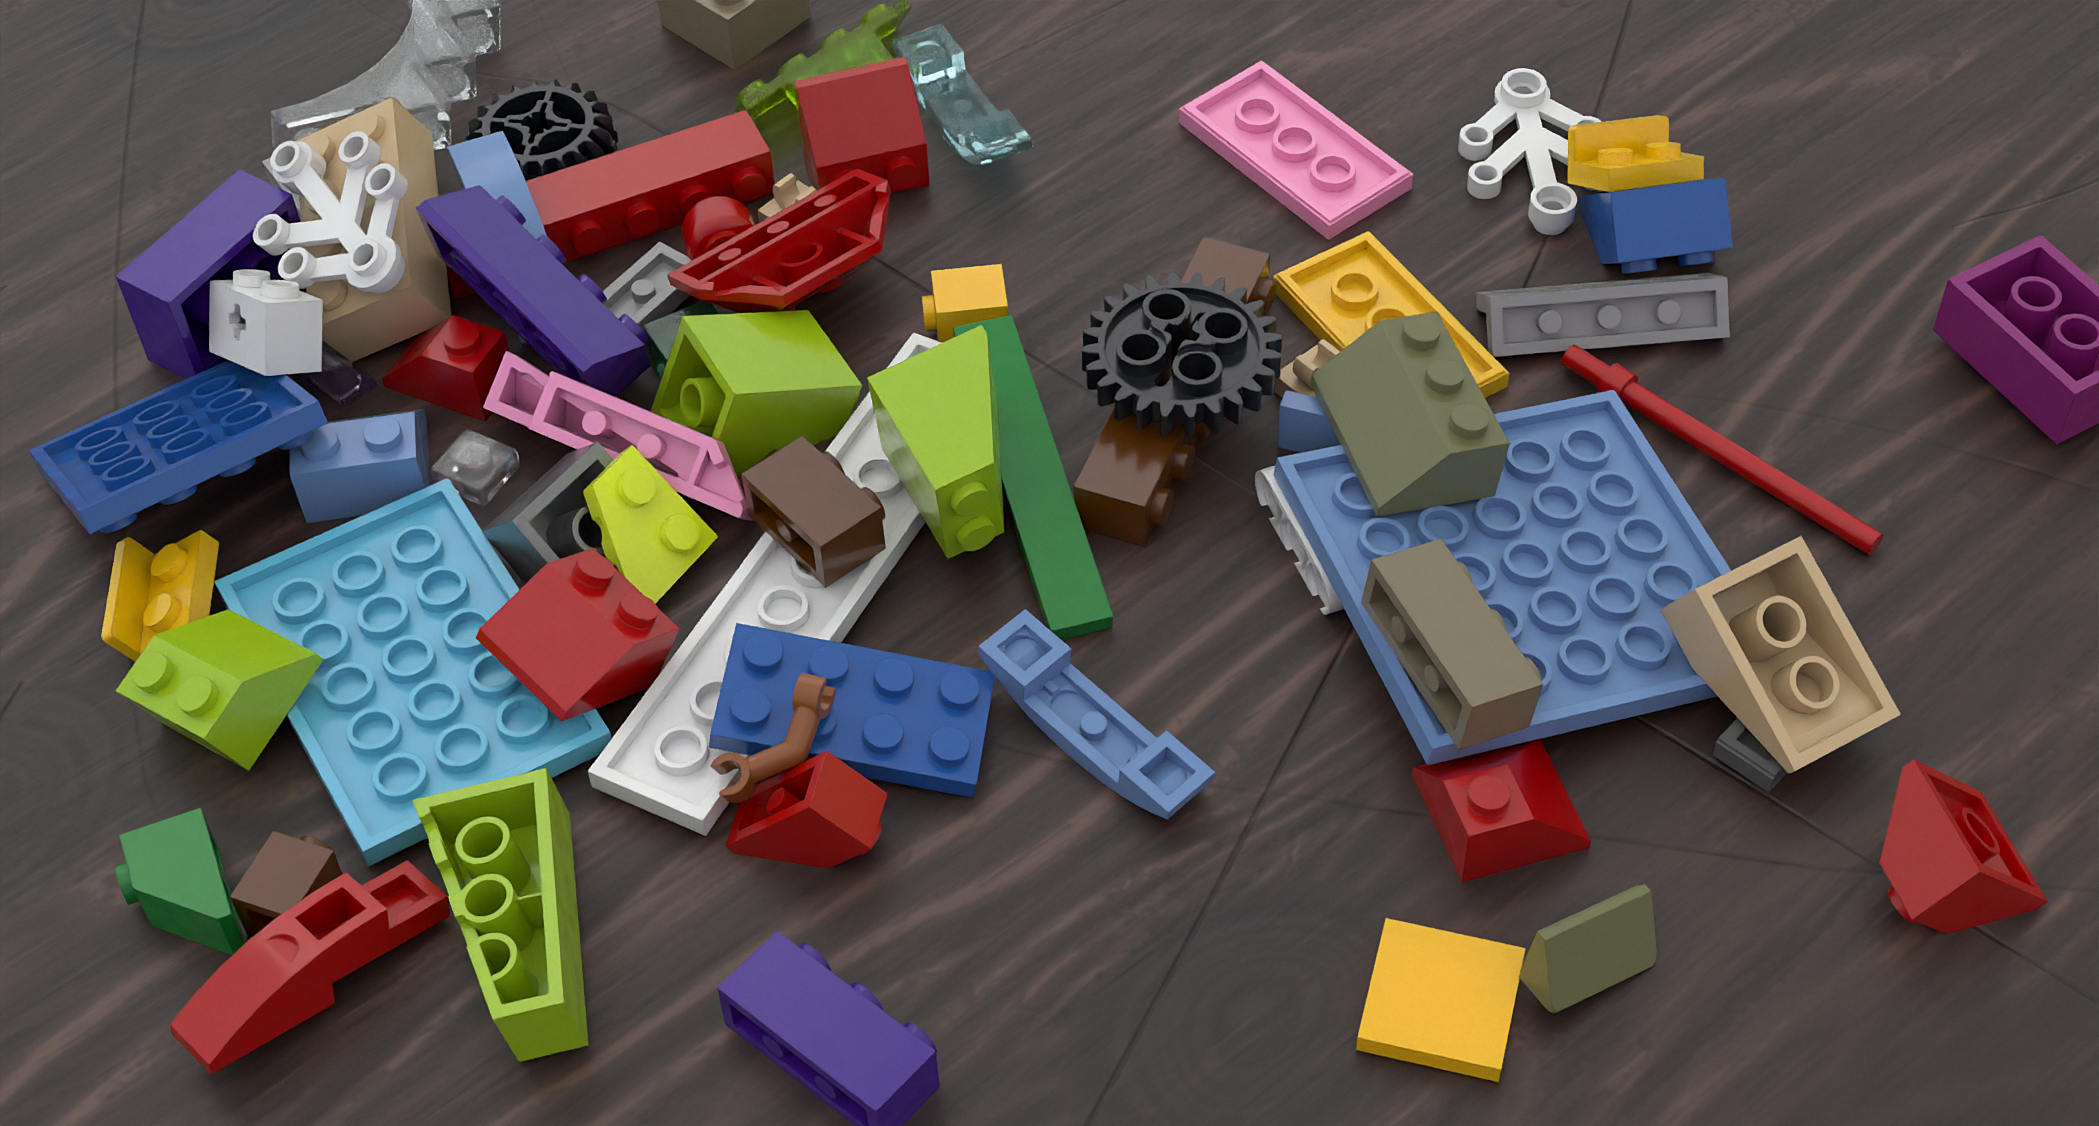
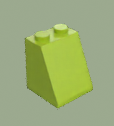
M809 310L682 316L651 412L723 442L736 476L740 477L742 473L755 466L774 449L779 451L801 436L812 445H815L838 435L849 420L853 408L858 402L862 384Z
M980 325L867 377L882 450L948 559L964 551L978 550L990 543L995 536L1004 533L998 404L988 336L983 326Z

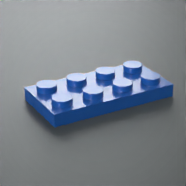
M736 623L710 732L709 748L751 756L784 742L794 714L792 698L795 684L801 673L827 678L825 686L836 688V694L828 716L820 719L809 755L805 761L828 751L866 778L973 798L995 678L991 671Z

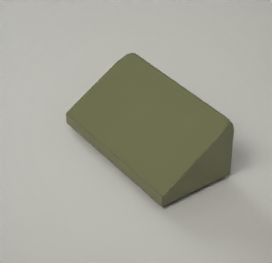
M1645 884L1636 885L1537 931L1520 970L1519 978L1549 1012L1557 1013L1651 968L1656 961L1657 955L1652 891Z

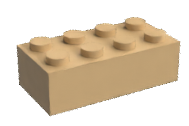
M393 97L295 141L307 143L325 159L326 172L323 180L339 200H341L348 165L340 159L338 151L344 138L356 131L366 133L380 146L381 155L374 167L383 163L390 164L404 175L408 182L406 193L399 201L391 237L399 245L401 255L405 260L403 276L396 286L387 292L376 294L358 290L348 282V279L314 282L306 288L307 294L323 300L322 340L351 362L429 330L451 317L446 263L436 254L416 211V207L424 200L439 196L432 132ZM368 192L360 223L361 228L366 234L376 201ZM299 194L301 222L322 220L304 195ZM342 243L303 247L315 258L349 253Z

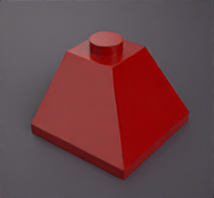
M1541 739L1431 765L1423 764L1413 767L1412 776L1461 883L1590 848L1591 839Z
M1915 759L1902 767L1879 863L1893 886L1888 890V896L1903 918L1912 924L1918 922L1942 933L1950 934L2037 910L2048 902L1981 791Z

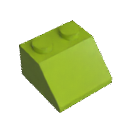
M227 609L154 635L116 692L162 724L249 771L324 659L318 654Z

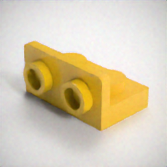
M1654 115L1572 125L1568 129V184L1614 192L1704 179V156L1681 152L1680 143L1669 142V119L1666 116Z
M199 530L176 543L166 545L158 553L154 554L130 537L119 541L116 544L101 634L103 641L136 662L154 635L209 616L219 542L204 531Z

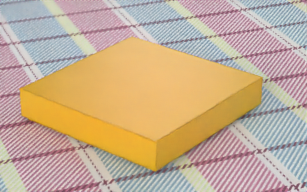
M1386 918L1357 1037L1356 1050L1499 1082L1525 948Z

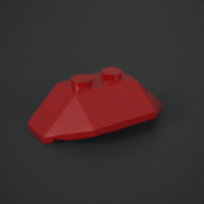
M855 169L667 274L671 286L700 300L738 313L795 311L796 305L815 294L826 293L839 287L843 282V278L862 268L883 250L891 194L888 180L863 170Z

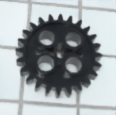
M1170 272L1168 284L1159 285L1151 275L1145 276L1144 290L1139 291L1134 286L1126 283L1123 285V300L1107 295L1104 298V312H1091V327L1083 329V347H1081L1082 371L1086 372L1087 389L1097 390L1098 405L1100 407L1115 403V419L1118 421L1134 413L1137 415V430L1140 431L1145 429L1152 421L1160 423L1161 435L1166 437L1174 425H1182L1186 435L1193 437L1196 431V424L1205 423L1215 434L1219 432L1220 418L1225 416L1231 422L1239 425L1242 423L1243 407L1258 412L1261 410L1262 395H1273L1275 378H1280L1282 335L1276 334L1275 316L1264 317V302L1259 300L1246 304L1247 289L1244 287L1236 289L1230 294L1226 293L1225 278H1219L1209 287L1202 285V275L1198 272L1193 275L1189 283H1181L1177 273Z

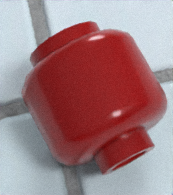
M711 196L697 202L687 212L682 223V241L688 257L691 260L696 259L755 226V222L749 209L736 199L727 196Z

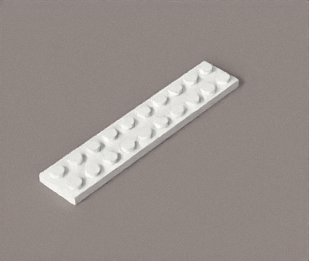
M913 333L887 368L937 346L941 342ZM870 392L826 451L838 460L847 477L860 488L867 487L871 489L881 501L886 514L883 520L886 549L825 588L765 532L590 767L588 775L593 788L704 836L708 834L729 804L719 795V792L735 785L740 780L741 769H734L723 775L718 774L712 769L710 765L718 756L734 752L709 748V739L736 623L841 643L925 523L924 518L882 450ZM739 754V755H741V756L744 757V758L750 756V755H745V754Z

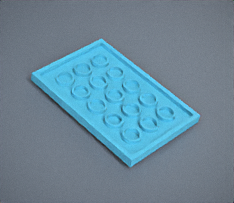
M449 478L214 581L220 598L227 609L318 654L324 659L286 715V718L368 867L428 838L425 828L418 817L413 799L547 768L552 778L600 755L612 739L609 729L596 709L561 721L476 639L479 628L519 591V588L486 536L482 533L481 528Z

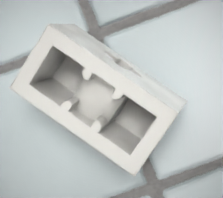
M235 270L231 280L210 281L209 352L264 376L322 372L323 300L299 291V283L270 280V272L263 270Z

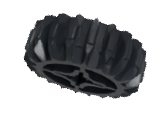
M555 79L545 86H539L535 80L531 87L523 89L512 85L510 94L506 96L493 94L492 105L478 106L477 118L468 121L469 130L466 141L503 131L525 181L618 151L617 143L619 139L617 128L613 124L612 114L608 110L607 104L597 99L595 91L582 92L578 83H572L563 88L558 80Z

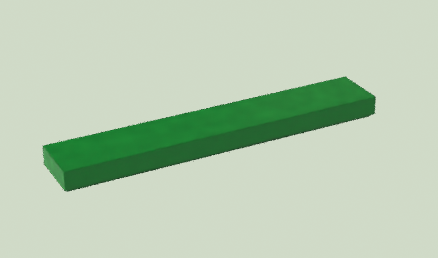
M1012 315L953 327V337L980 325L983 326L988 336L998 404L1002 492L1046 627L1061 640L1113 628V614Z

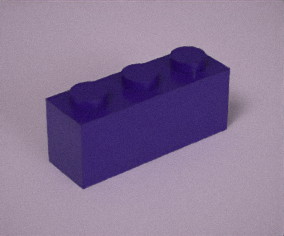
M776 931L717 987L725 1025L854 1126H902L940 1088L937 1049L930 1037L915 1024L907 1022L901 1025L885 1013L881 1003L869 989L857 982H854L851 986L831 972V968L825 958L815 948L806 943H802L798 947L779 931Z

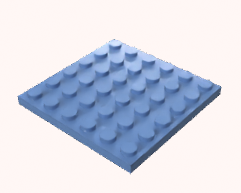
M1615 390L1494 414L1510 445L1496 494L1493 497L1377 517L1342 445L1278 457L1276 459L1273 476L1427 765L1718 697L1690 665L1660 609L1692 590L1730 572L1731 569ZM1438 539H1442L1454 558L1467 567L1472 577L1473 585L1490 609H1495L1501 615L1507 633L1523 656L1534 662L1543 683L1530 727L1458 750L1361 603L1372 559Z

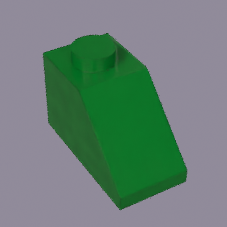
M202 808L119 835L126 862L116 865L115 872L122 894L128 905L140 901L151 926L233 955L246 943L238 914L230 898L232 893L220 850Z

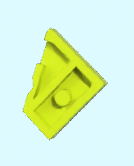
M633 445L623 450L583 490L592 520L601 529V545L606 558L614 566H617L618 571L655 604L718 538L715 532Z

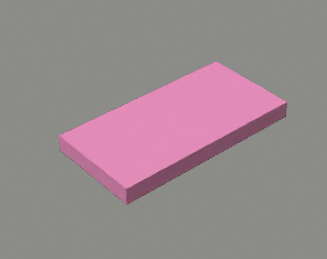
M1262 60L1179 108V123L1328 240L1412 189L1413 173Z

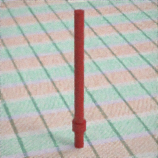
M1575 344L1571 345L1563 355L1561 365L1597 386V393L1615 390L1623 404H1626L1870 556L1880 545L1884 536L1882 533L1638 384V376L1618 363L1609 366Z

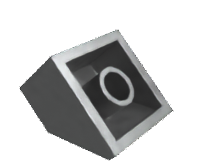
M599 442L566 454L482 531L523 581L528 582L549 562L594 548L601 556L606 558L601 545V529L592 520L583 494V490L613 461Z

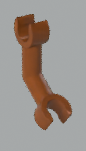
M801 673L793 692L792 705L794 714L784 742L746 758L737 753H725L718 756L711 763L710 767L720 775L729 773L734 769H741L740 780L735 785L719 792V795L727 802L739 803L747 800L755 792L759 781L793 768L807 759L820 719L828 716L835 699L836 688L825 686L827 678Z

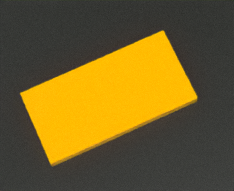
M1369 231L1273 275V280H1276L1277 283L1276 294L1320 341L1322 339L1326 340L1340 352L1380 320L1438 312L1483 396L1487 398L1508 387L1509 372Z

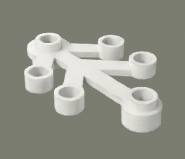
M1518 68L1507 72L1503 76L1502 81L1496 86L1494 94L1496 105L1476 123L1468 124L1460 131L1458 144L1460 155L1473 161L1486 159L1470 167L1467 190L1472 196L1479 199L1496 197L1501 191L1503 176L1525 157L1533 186L1528 211L1529 219L1540 233L1557 235L1565 231L1573 223L1577 196L1570 187L1557 183L1551 157L1568 165V140L1543 128L1541 119L1566 131L1572 125L1602 121L1592 116H1583L1550 99V90L1546 85V80L1539 72L1527 68ZM1516 119L1518 131L1490 156L1493 136ZM1584 187L1593 192H1602L1601 190Z
M362 131L353 132L344 138L338 151L340 159L348 165L341 200H339L323 180L326 172V162L318 152L305 142L286 141L280 144L274 150L270 159L275 179L292 193L303 194L322 220L289 224L277 214H269L258 221L253 230L254 242L274 256L286 252L278 265L279 275L286 281L299 283V289H305L314 282L348 279L351 285L363 292L380 294L391 290L400 281L405 270V260L401 255V249L391 237L399 201L407 190L408 182L406 177L387 163L374 167L381 155L380 146ZM368 192L376 201L366 234L361 228L360 223ZM342 243L349 253L315 258L302 247Z

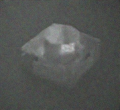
M466 429L432 466L431 473L434 483L449 478L459 496L485 506L520 467V462L516 449Z

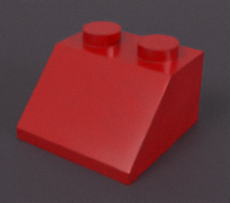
M905 57L795 81L804 162L812 186L816 190L823 188L855 169H860L888 180L891 194L930 185L927 143L908 62Z
M593 548L547 563L479 628L476 639L561 721H565L650 688L659 676L680 628L659 610L650 598L644 596L616 570L607 558L601 556Z

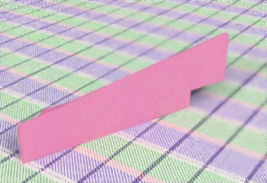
M508 351L505 352L483 408L525 425L530 430L577 450L599 442L613 460L623 450L633 445L676 492L737 518L753 521L748 515L745 496L723 442L560 373L551 371L550 375H548L520 356Z

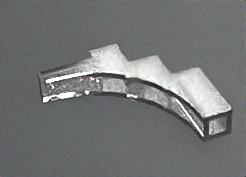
M405 0L412 13L411 19L398 43L375 66L348 84L317 98L271 111L273 152L283 142L297 141L391 97L432 132L434 150L451 146V103L476 97V55L500 50V4L497 0Z

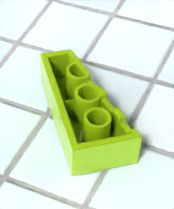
M547 768L413 799L418 817L430 843L428 844L447 888L448 899L454 916L466 940V948L490 1014L517 1060L521 1062L589 1046L570 813Z

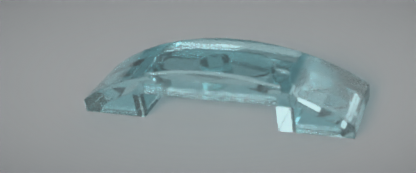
M942 24L892 39L893 49L897 58L905 57L908 62L915 95L938 132L962 158L974 165H984L1033 148L1032 138L1010 110L998 112L965 70L963 50Z

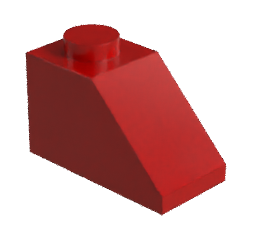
M452 315L412 341L382 378L384 387L486 422L493 412L483 408L504 354L506 351L509 352L505 332Z
M825 751L758 784L753 795L739 803L725 847L735 854L829 869L855 856L863 855L872 849L882 830L880 818L888 793L837 757Z

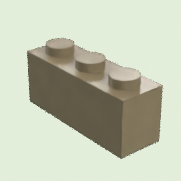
M1438 539L1372 559L1361 603L1458 750L1530 727L1543 687L1540 673L1534 662L1523 656L1507 633L1501 615L1495 609H1490L1473 585L1472 577L1467 567L1454 558L1443 540Z

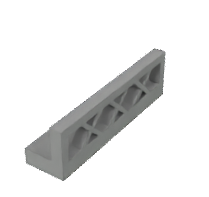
M1710 273L1476 292L1477 310L1486 313L1488 352L1493 357L1567 351L1573 344L1581 349L1730 337L1727 277Z

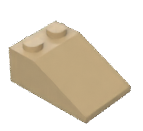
M1802 536L1692 590L1660 609L1695 672L1788 774L1901 715Z

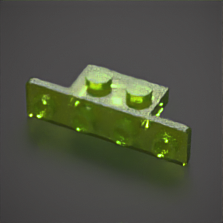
M901 0L891 7H888L885 2L878 4L859 21L861 25L849 33L844 27L836 30L819 45V52L809 58L800 53L787 61L778 70L777 74L779 76L766 85L759 79L745 87L735 98L738 105L733 114L746 110L753 120L788 97L798 109L795 89L796 80L894 59L880 39L892 33L900 26L912 6L907 0Z

